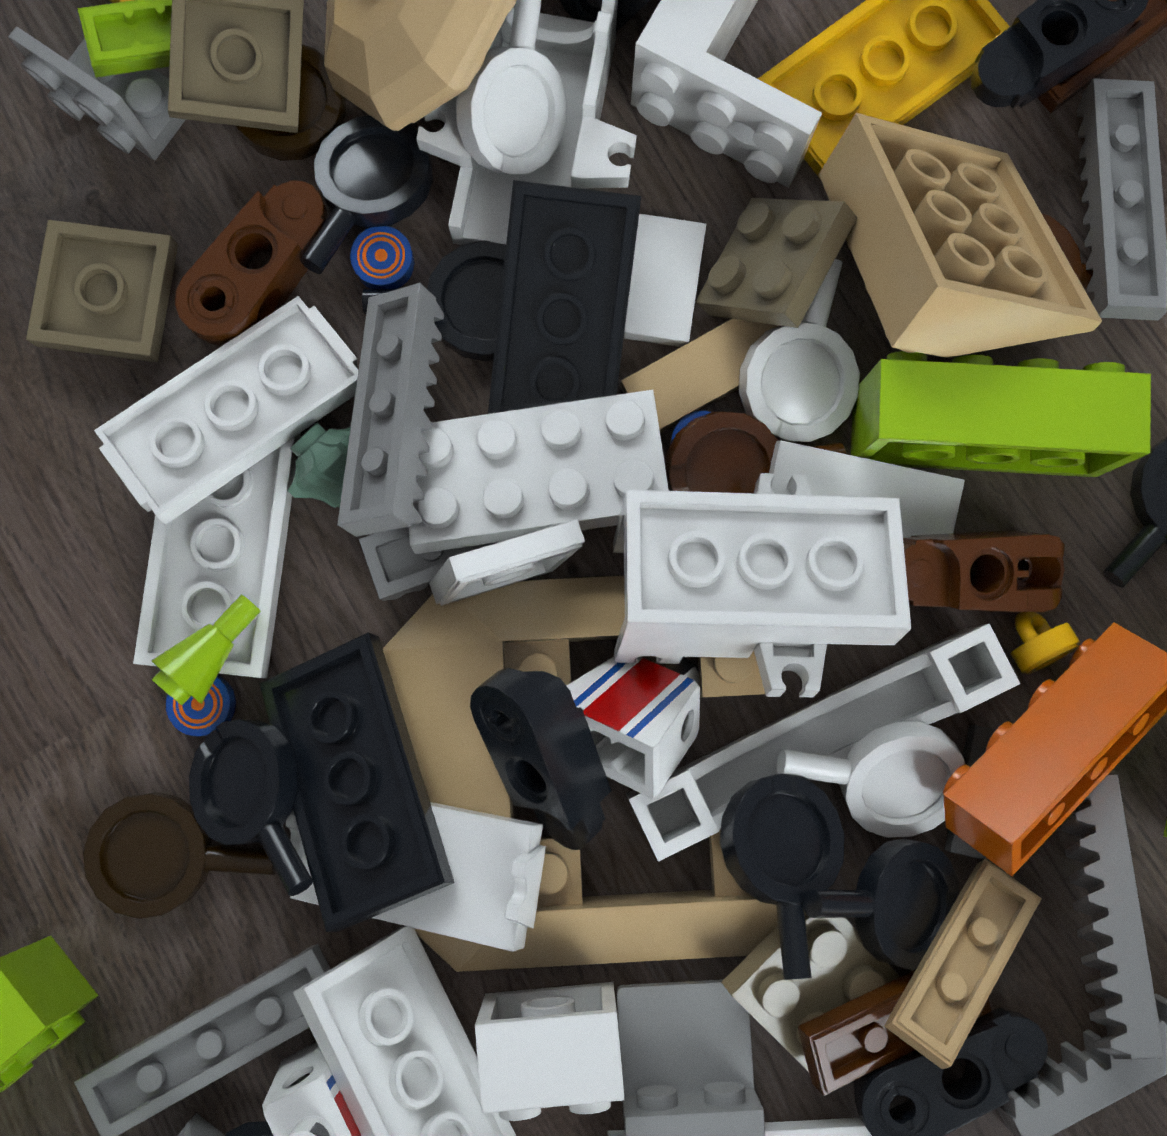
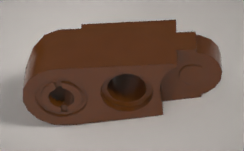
M292 180L278 187L274 184L264 197L261 192L257 191L182 277L176 289L175 306L179 318L198 338L211 344L223 346L284 305L308 271L301 263V257L328 218L325 203L313 185L304 181ZM262 251L272 252L269 263L264 267L248 269V264L254 255ZM226 297L224 308L213 311L223 298Z
M1009 530L911 535L909 538H903L909 605L950 607L958 610L1046 612L1055 609L1060 603V599H1062L1061 584L1065 571L1063 561L1065 544L1057 536ZM1020 560L1023 561L1024 570L1018 569ZM976 561V574L970 582V569L973 562Z

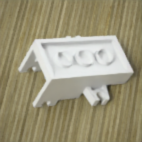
M602 0L601 11L598 12L597 21L594 23L543 13L539 15L534 50L546 56L561 76L567 97V123L559 147L546 164L532 173L513 175L496 173L479 165L465 149L457 128V96L424 116L425 121L438 119L443 121L445 125L437 132H429L419 126L416 138L419 150L460 166L448 224L454 244L465 245L489 241L506 245L513 180L582 189L628 187L631 165L616 166L610 162L609 157L615 153H624L630 158H634L637 135L600 121L616 41L618 0ZM514 8L507 14L489 50L494 47H509Z
M770 473L760 474L755 484L754 494L626 490L613 540V553H624L625 618L614 649V663L638 662V657L656 656V663L679 664L682 657L749 658L754 651L766 697H780L786 691V685L781 677L783 671H793L800 676L802 689L799 697H814L821 687L827 644L895 645L911 630L899 498L812 495L807 477L802 474H792L787 483V489L791 495L775 494L771 488L774 474Z

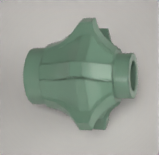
M317 422L289 448L298 457L295 460V476L287 490L294 498H312L323 501L333 508L338 507L340 509L351 427L345 429L329 428L326 431Z

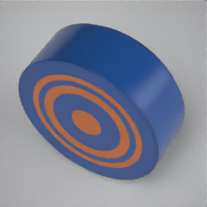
M370 227L357 236L351 247L350 260L359 280L369 289H398L410 279L413 273L415 260L409 241L400 231L393 227Z
M217 675L202 704L192 696L183 705L179 704L170 695H167L166 712L170 722L177 730L190 736L209 735L222 722L231 721L236 708V699L232 687L219 675Z

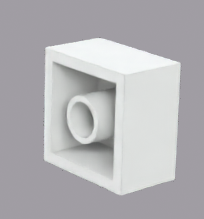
M613 982L485 994L475 1023L482 1114L499 1112V1117L503 1120L521 1121L540 1115L541 1108L569 1106V1111L575 1114H594L608 1110L611 1107L612 1101L625 1100Z

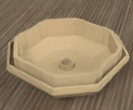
M327 0L324 67L331 86L336 92L393 131H399L411 122H417L468 89L474 76L480 70L485 56L507 14L512 10L517 0Z

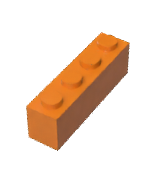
M1115 622L1096 641L1091 638L1085 640L1073 654L1069 668L1056 681L1048 679L1037 688L1030 699L1028 709L1014 724L1007 721L1000 725L988 741L986 752L971 767L966 764L962 765L950 776L943 789L946 828L1010 876H1013L1167 712V652Z

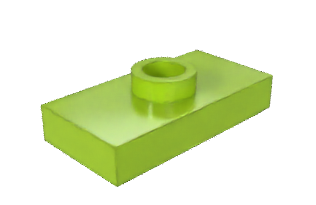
M133 0L77 8L96 78L170 66L172 0Z

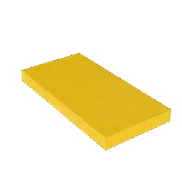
M866 0L757 79L822 112L804 157L805 161L819 177L820 171L856 113L900 125L906 124L972 75L976 65L975 60L981 49L1010 26L988 0Z

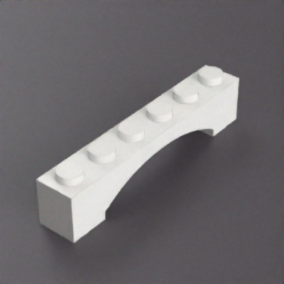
M990 624L965 628L676 769L661 792L654 799L635 790L626 793L659 862L718 833L719 829H721L723 813L731 797L750 781L778 774L777 758L781 749L846 758L853 745L872 730L894 722H923L929 725L979 705L1019 685L1020 682Z

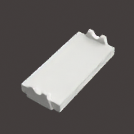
M297 296L95 429L94 431L104 443L99 449L140 506L147 512L152 510L159 520L166 525L355 396L359 371L357 369V357L315 306L308 308L301 298Z
M430 802L455 883L372 918L512 952L523 949L527 927L534 929L546 850V846L540 845L543 824ZM292 811L286 820L285 826L290 829V840L311 876L294 811ZM313 883L304 892L290 896L291 899L319 905Z

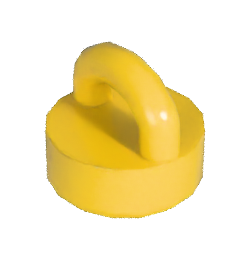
M1020 612L1015 618V627L1024 644L1013 650L1010 654L1022 673L1031 674L1072 653L1079 647L1081 642L1069 623L1051 628L1048 622L1037 612Z

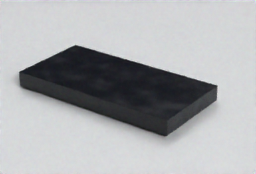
M513 180L488 414L617 395L641 196Z
M368 632L259 683L270 725L275 726L288 740L297 763L298 789L293 804V811L326 932H339L454 884L453 875L379 636Z

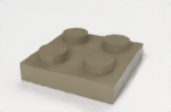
M172 0L168 92L169 117L297 133L304 0Z
M751 198L748 206L740 215L737 226L722 254L711 268L708 279L695 303L709 316L799 328L857 216L844 201Z
M48 220L26 340L36 347L158 362L178 243L171 235Z
M805 913L812 978L784 980L779 928L777 926L721 983L730 995L809 1072L797 1026L885 985L900 976L889 964L877 961L864 948L858 931L846 918H811Z

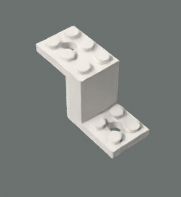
M661 0L636 42L631 105L637 107L638 112L649 122L658 126H667L669 124L690 135L692 141L702 150L715 155L724 153L741 162L746 170L755 178L767 183H775L777 181L789 188L802 164L822 112L724 62L725 57L758 0Z

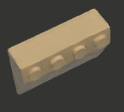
M855 114L820 171L819 177L829 200L844 201L857 216L846 241L892 348H897L907 353L919 352L949 358L1091 332L1102 322L1099 314L1008 153L871 116Z

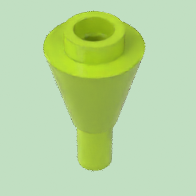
M241 594L213 625L207 624L152 659L151 661L160 669L152 680L181 705L191 696L202 704L234 646L232 642L261 611Z

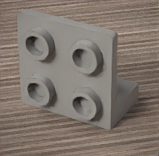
M17 26L8 36L25 56L21 67L37 82L50 90L47 97L56 106L78 121L86 114L98 122L100 125L97 127V131L110 143L127 154L135 147L155 161L186 120L169 117V78L155 69L96 78L85 38L70 58L66 60Z
M724 979L620 985L617 988L619 1041L625 1098L623 1100L625 1136H765L764 1109L754 1090L750 1015L723 986L721 982Z

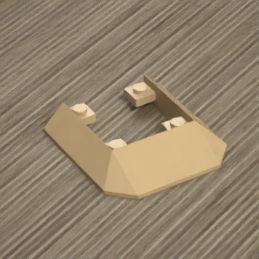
M624 576L520 581L442 606L440 603L436 604L432 594L385 645L383 652L430 802L514 819L512 801L474 722L470 709L471 695L477 687L496 672L506 668L522 672L545 671L561 678L565 685L571 683L569 642L618 639L625 618ZM754 651L749 658L698 657L700 698L765 694ZM719 829L718 833L709 836L712 890L582 897L580 850L568 849L556 842L551 836L541 837L540 845L546 846L534 929L527 927L523 949L512 952L414 929L417 935L456 972L748 956L778 926L776 905L760 902L742 890L727 869L720 845L721 829Z

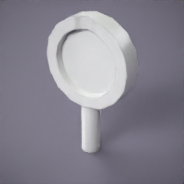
M542 0L516 1L509 47H494L489 50L480 70L474 76L468 89L458 94L456 99L457 128L465 149L479 165L496 173L508 175L530 174L546 164L559 147L567 123V97L561 76L546 56L534 50Z
M837 259L834 260L799 328L778 326L766 331L750 346L740 367L739 394L746 414L764 423L773 435L780 440L811 442L832 434L849 417L858 398L860 372L853 350L838 333L826 327L843 263Z
M894 722L872 730L853 745L846 758L781 749L777 758V773L837 783L840 785L852 818L866 831L887 838L912 837L932 830L945 821L944 786L950 776L960 766L965 765V762L955 743L941 729L923 722Z

